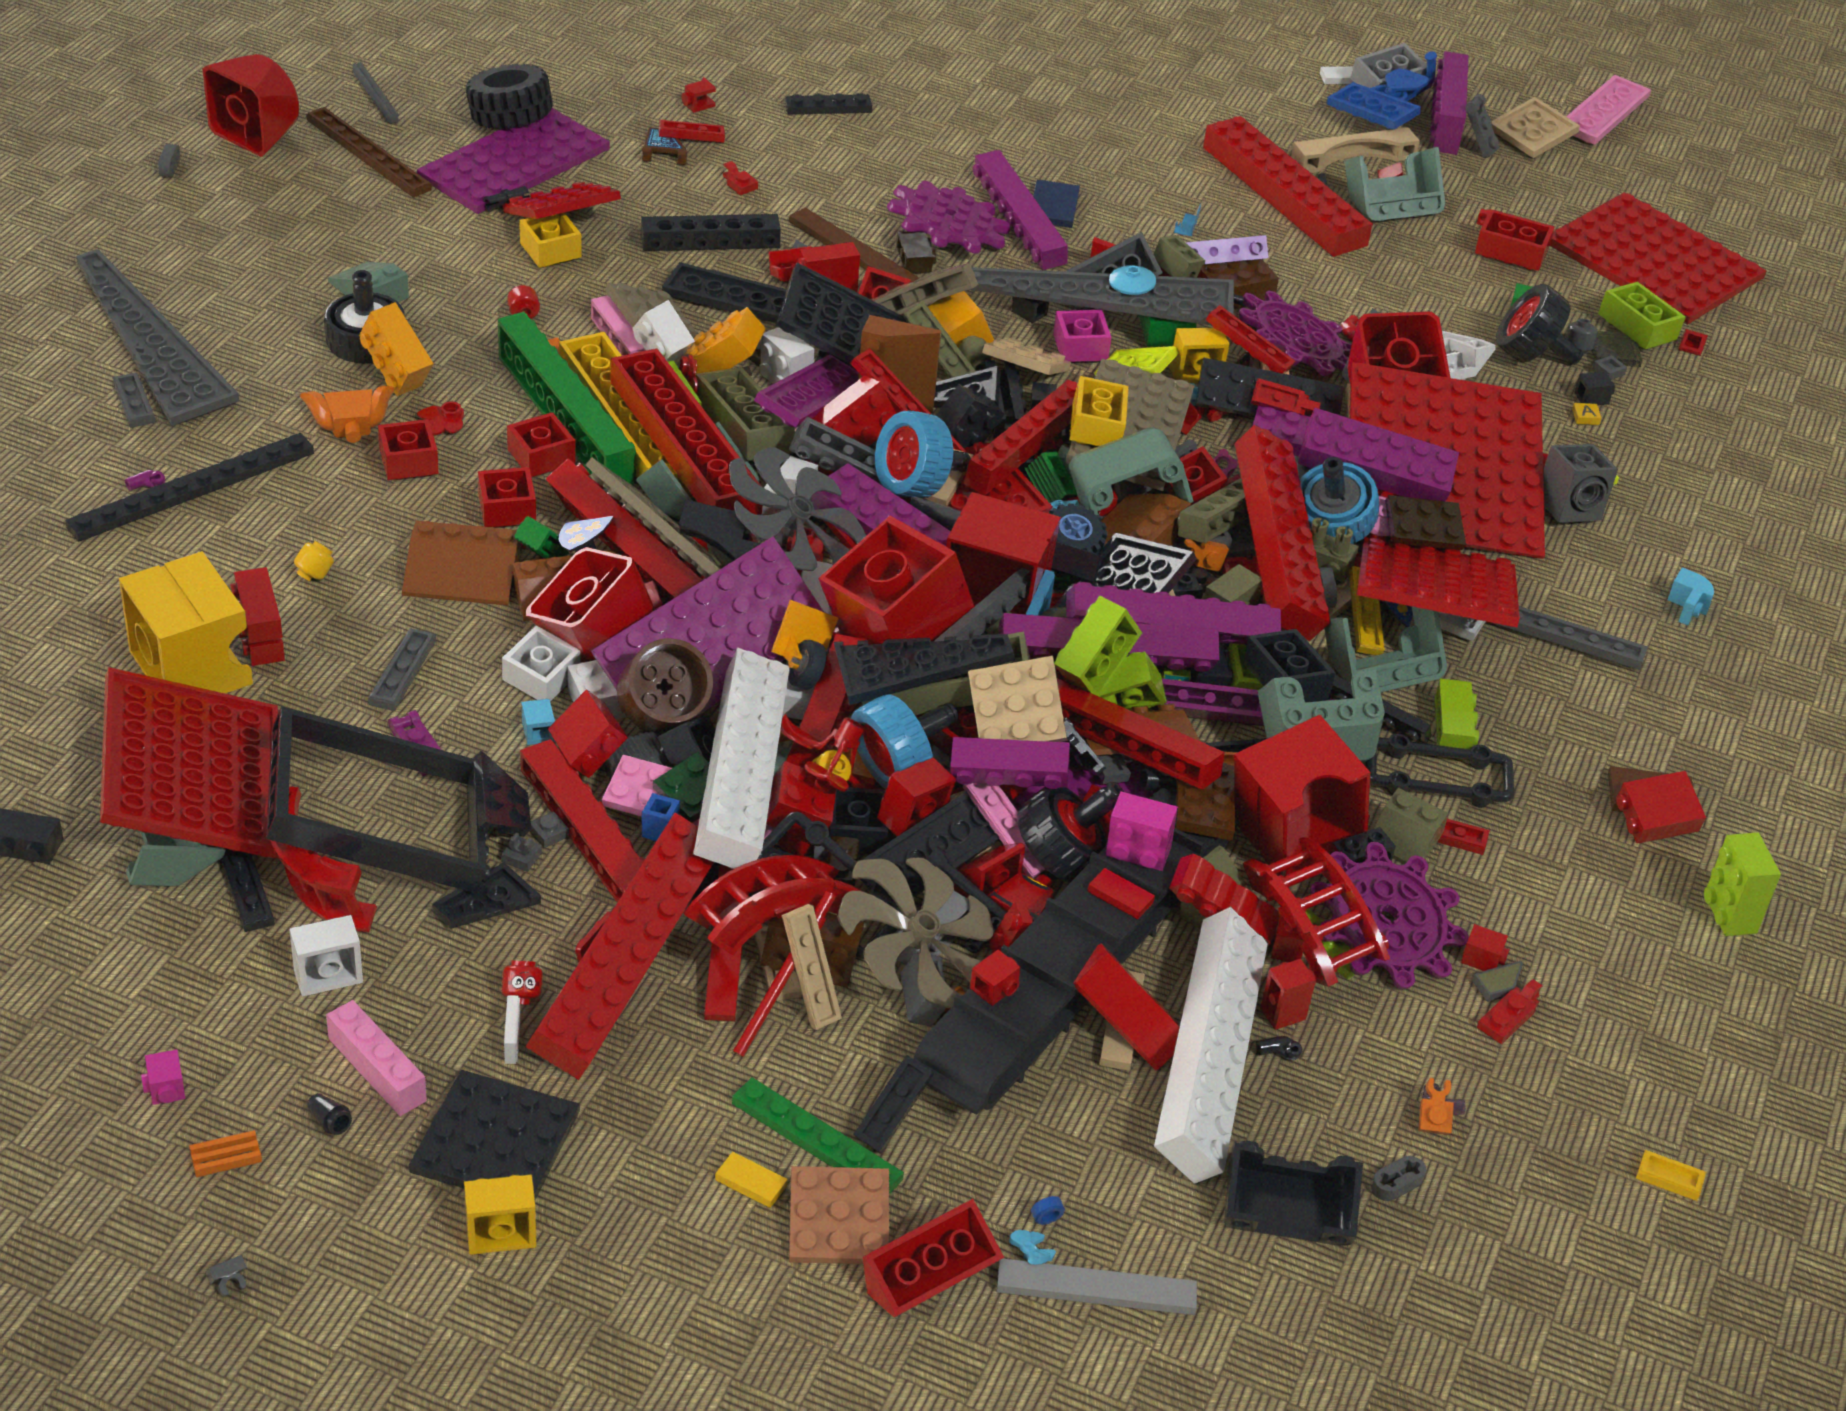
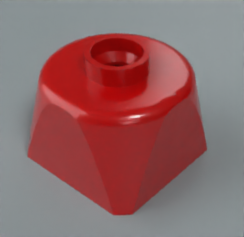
M252 54L206 65L202 69L208 126L215 135L262 157L296 123L299 116V99L296 89L284 69L272 59L264 55Z
M1433 312L1363 314L1358 320L1348 362L1350 384L1352 362L1451 378L1440 318Z
M586 547L577 551L526 609V616L538 627L579 649L580 663L596 660L591 653L593 649L652 613L653 603L631 557Z

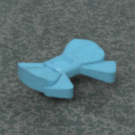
M1016 1230L1010 1235L1009 1243L1019 1247L1024 1253V1259L1030 1264H1043L1052 1261L1056 1253L1055 1250L1038 1249L1035 1246L1044 1240V1234L1034 1231Z

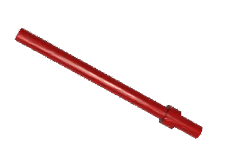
M825 891L814 910L819 930H821L826 922L824 917L836 898L827 891ZM791 951L733 1050L734 1053L741 1057H744L795 969Z

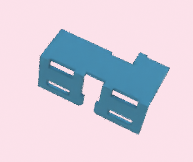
M1201 204L1197 215L1185 214L1182 227L1181 222L1179 226L1178 222H1176L1174 233L1192 237L1193 230L1199 219Z

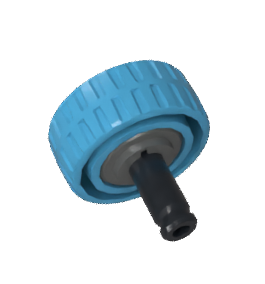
M1329 457L1323 464L1312 468L1300 479L1301 489L1305 499L1310 529L1315 518H1322L1321 525L1324 519L1327 520L1329 526L1326 534L1335 538L1338 527H1346L1345 534H1347V530L1350 528L1353 531L1351 544L1365 538L1373 530L1378 521L1379 496L1376 483L1368 472L1354 464L1342 462L1338 457Z

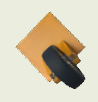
M790 600L771 652L783 656L788 661L790 667L789 683L796 688L809 690L816 685L823 673L826 663V651L838 617Z

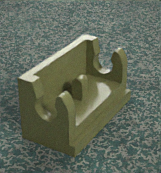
M1177 235L1160 237L1153 254L1158 265L1172 277L1188 278L1190 273H1192L1190 278H1197L1202 265L1206 261Z

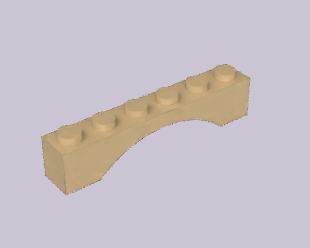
M1409 127L1294 142L1291 157L1310 173L1321 172L1326 166L1338 160L1362 155L1364 157L1403 161L1409 154L1418 151L1420 140Z

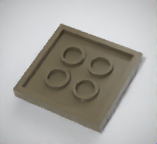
M608 283L605 289L606 293L632 327L635 326L644 313L669 300L694 339L697 333L690 324V320L682 314L681 309L675 305L667 292L662 290L658 292L650 291L645 287H630L625 283Z

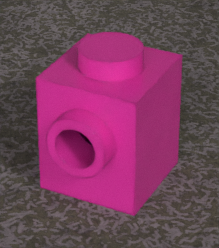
M178 1050L145 1055L147 1073L141 1074L144 1093L151 1092L152 1104L171 1103L186 1099Z

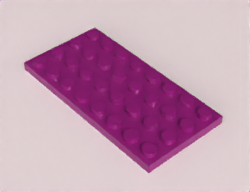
M552 108L547 116L545 115L541 120H536L535 123L495 131L484 138L427 163L417 169V174L430 182L434 188L476 214H479L486 210L485 204L489 203V201L483 202L485 196L498 194L504 189L513 190L522 186L530 189L609 150L610 141Z
M774 536L599 645L591 653L617 690L618 680L622 671L647 644L664 638L679 639L692 644L705 656L713 675V689L710 699L702 711L695 716L697 717L721 701L726 671L737 648L752 651L759 656L773 661L782 662L785 660L783 656L771 651L790 600L822 612L824 611ZM662 684L657 687V689L662 691V695L667 692V689H663Z

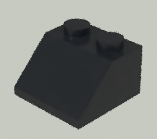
M709 715L684 723L658 736L661 752L668 758L669 763L677 766L696 752L710 763L716 730Z

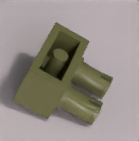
M1315 518L1312 521V528L1310 530L1318 567H1331L1335 580L1344 583L1349 575V570L1355 564L1359 547L1350 543L1353 531L1348 528L1347 534H1345L1346 527L1341 526L1336 530V538L1326 534L1329 522L1324 519L1321 525L1322 518Z

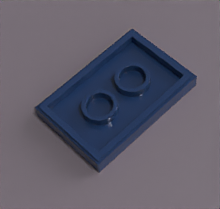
M1037 180L1033 197L1052 224L1060 227H1073L1080 186Z

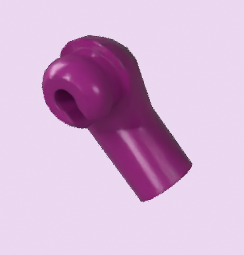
M146 470L125 479V484L130 491L142 486L151 488L165 483L164 474L153 470Z

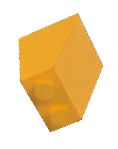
M965 291L941 298L928 306L957 347L968 336H977L983 338L987 343H993L994 338L983 312Z

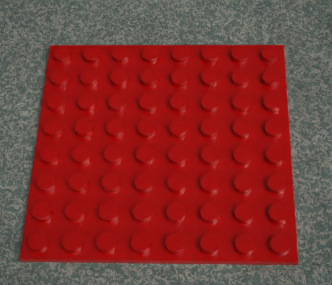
M1352 362L1350 419L1459 452L1451 492L1446 501L1459 503L1466 541L1465 547L1544 559L1542 393ZM1378 489V496L1386 498L1388 495L1400 496Z

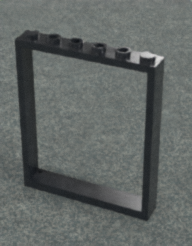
M280 707L271 732L266 839L474 893L477 892L481 882L485 883L490 872V866L486 865L489 847L486 846L485 841L488 830L482 831L478 828L474 759L288 707ZM291 737L466 784L469 861L288 814Z

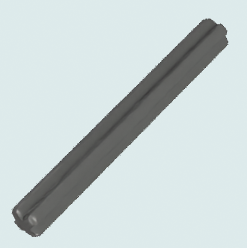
M362 62L353 63V73L390 124L398 123V112Z

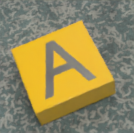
M1573 404L1572 411L1576 424L1600 425L1602 418L1597 404Z

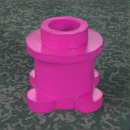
M1220 449L1218 455L1213 458L1218 466L1222 462L1228 464L1227 468L1221 469L1227 478L1234 473L1238 466L1237 460L1228 455L1226 449Z

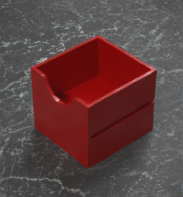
M971 492L960 516L947 537L946 547L956 552L974 607L1023 567L1030 570L1031 584L1029 595L1018 602L1009 612L1026 615L1045 570L1051 571L1061 517Z
M891 515L818 578L827 602L832 608L833 616L838 617L836 624L840 634L865 638L869 641V644H883L886 639L930 637V641H935L974 608L956 552Z
M1319 714L1234 754L1235 819L1239 821L1238 828L1256 850H1260V855L1268 865L1301 851L1302 848L1299 842L1301 837L1309 838L1314 842L1317 841L1330 854L1333 842L1368 831L1371 772ZM1305 861L1278 873L1277 876L1282 875L1284 877L1307 867V863Z

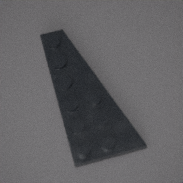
M1008 634L974 635L970 640H956L955 636L945 637L944 641H930V637L886 639L883 644H869L868 640L858 641L857 645L845 646L843 642H833L850 705L967 674L971 670L1015 661Z

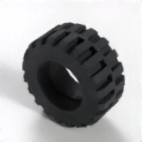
M512 64L501 65L496 68L492 67L489 70L479 72L478 75L472 76L465 88L472 120L479 126L489 129H511L535 123L536 120H541L545 115L547 116L553 107L548 75L541 67L539 68L535 65Z

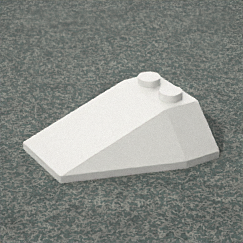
M1442 331L1451 378L1466 380V378L1475 377L1495 351V345L1485 340Z

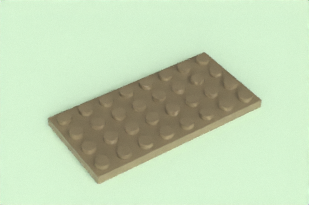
M1102 359L1095 379L1129 386L1126 427L1123 437L1154 427L1165 433L1175 450L1195 385L1189 384L1185 380L1165 377L1160 373L1152 374L1136 366L1122 365L1115 360ZM1072 441L1065 463L1070 464L1071 459L1075 455L1098 446L1079 444ZM1157 468L1125 479L1163 491L1165 481L1159 477Z
M593 457L587 462L585 466L593 472L590 475L591 478L608 489V492L614 498L624 503L631 513L641 518L648 528L658 533L665 543L675 548L678 554L687 562L692 563L696 570L705 578L722 569L713 560L709 551L691 536L682 534L679 525L638 489Z

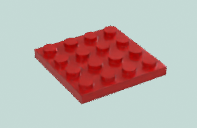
M576 182L572 184V188L561 186L552 188L551 193L538 191L530 193L529 198H523L522 196L509 198L510 203H504L503 210L504 213L539 219L620 200L621 196L620 190L611 189V186Z

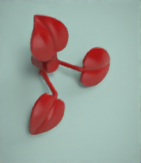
M786 714L783 716L781 722L783 734L806 748L822 750L832 739H835L833 744L839 749L828 769L814 762H806L805 769L814 777L827 781L830 786L837 790L847 791L849 787L847 781L832 772L843 751L849 752L852 749L849 760L851 775L848 780L851 786L855 788L884 789L852 775L857 748L861 743L858 740L865 730L863 725L851 718L845 717L839 729L834 728L832 733L821 742L795 726Z

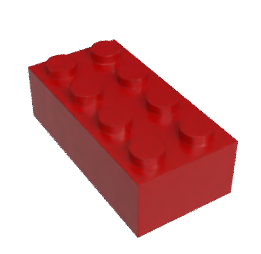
M863 376L825 405L812 419L869 447L878 440L883 426L896 412L881 383ZM802 458V460L818 465V471L826 476L834 473V471L821 468L819 464L809 459Z

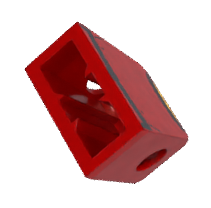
M1017 873L988 896L1006 912L1009 911L1014 901L1025 902L1034 922L1046 909L1047 899L1049 897L1053 899L1054 891L1051 889V879L1045 874H1039L1035 879H1032L1023 873Z

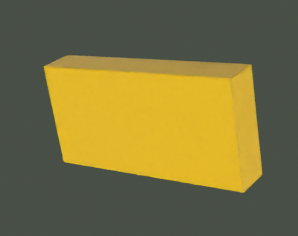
M1645 1150L1636 1179L1698 1201L1706 1172Z
M733 1151L715 1173V1180L769 1208L773 1206L786 1189L788 1183L787 1178Z

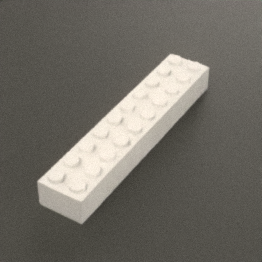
M737 648L726 671L694 848V855L734 869L757 860L763 848L790 668L779 661L759 656L752 651Z
M1231 907L1203 919L1154 1144V1147L1194 1184L1221 1174L1225 1170L1268 945L1265 939L1258 935L1247 924L1246 920L1239 916Z

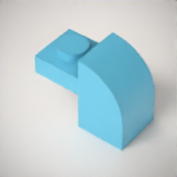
M1682 567L1673 582L1668 601L1683 606L1678 622L1689 625L1692 618H1698L1700 613L1707 615L1714 595V588L1710 581L1702 575Z

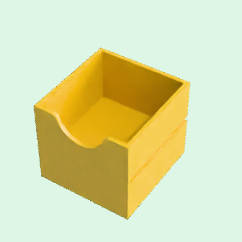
M203 551L164 563L162 567L158 565L119 578L129 651L146 676L225 694L253 684L250 666L247 664L241 665L229 647L233 639L247 627L245 610Z

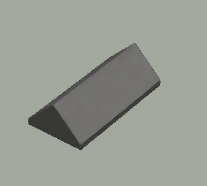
M1142 232L1064 271L1111 274L1115 269L1123 266H1140L1150 270L1155 276L1163 273ZM1074 307L1076 310H1093V309H1095V308H1089V307H1084V308H1076V307Z

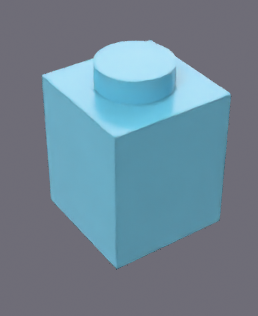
M550 699L521 702L522 725L527 745L538 744L549 739L555 742L548 731V728L555 722Z

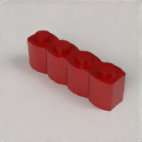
M1196 854L1180 858L1169 887L1180 901L1192 903L1199 910V913L1206 918L1231 907L1239 916L1246 920L1247 924L1258 935L1265 939L1268 945H1271L1280 919V914L1275 907L1259 900L1252 891L1238 885L1229 875L1215 869L1204 858Z

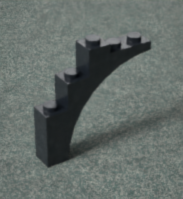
M685 500L679 522L682 534L710 544L720 550L732 562L761 544L748 541L751 538L752 532L736 517L735 511Z

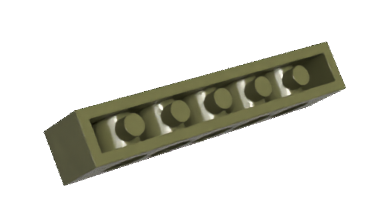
M1242 479L1236 480L1180 511L1177 519L1179 526L1178 536L1206 543L1248 519L1249 515Z

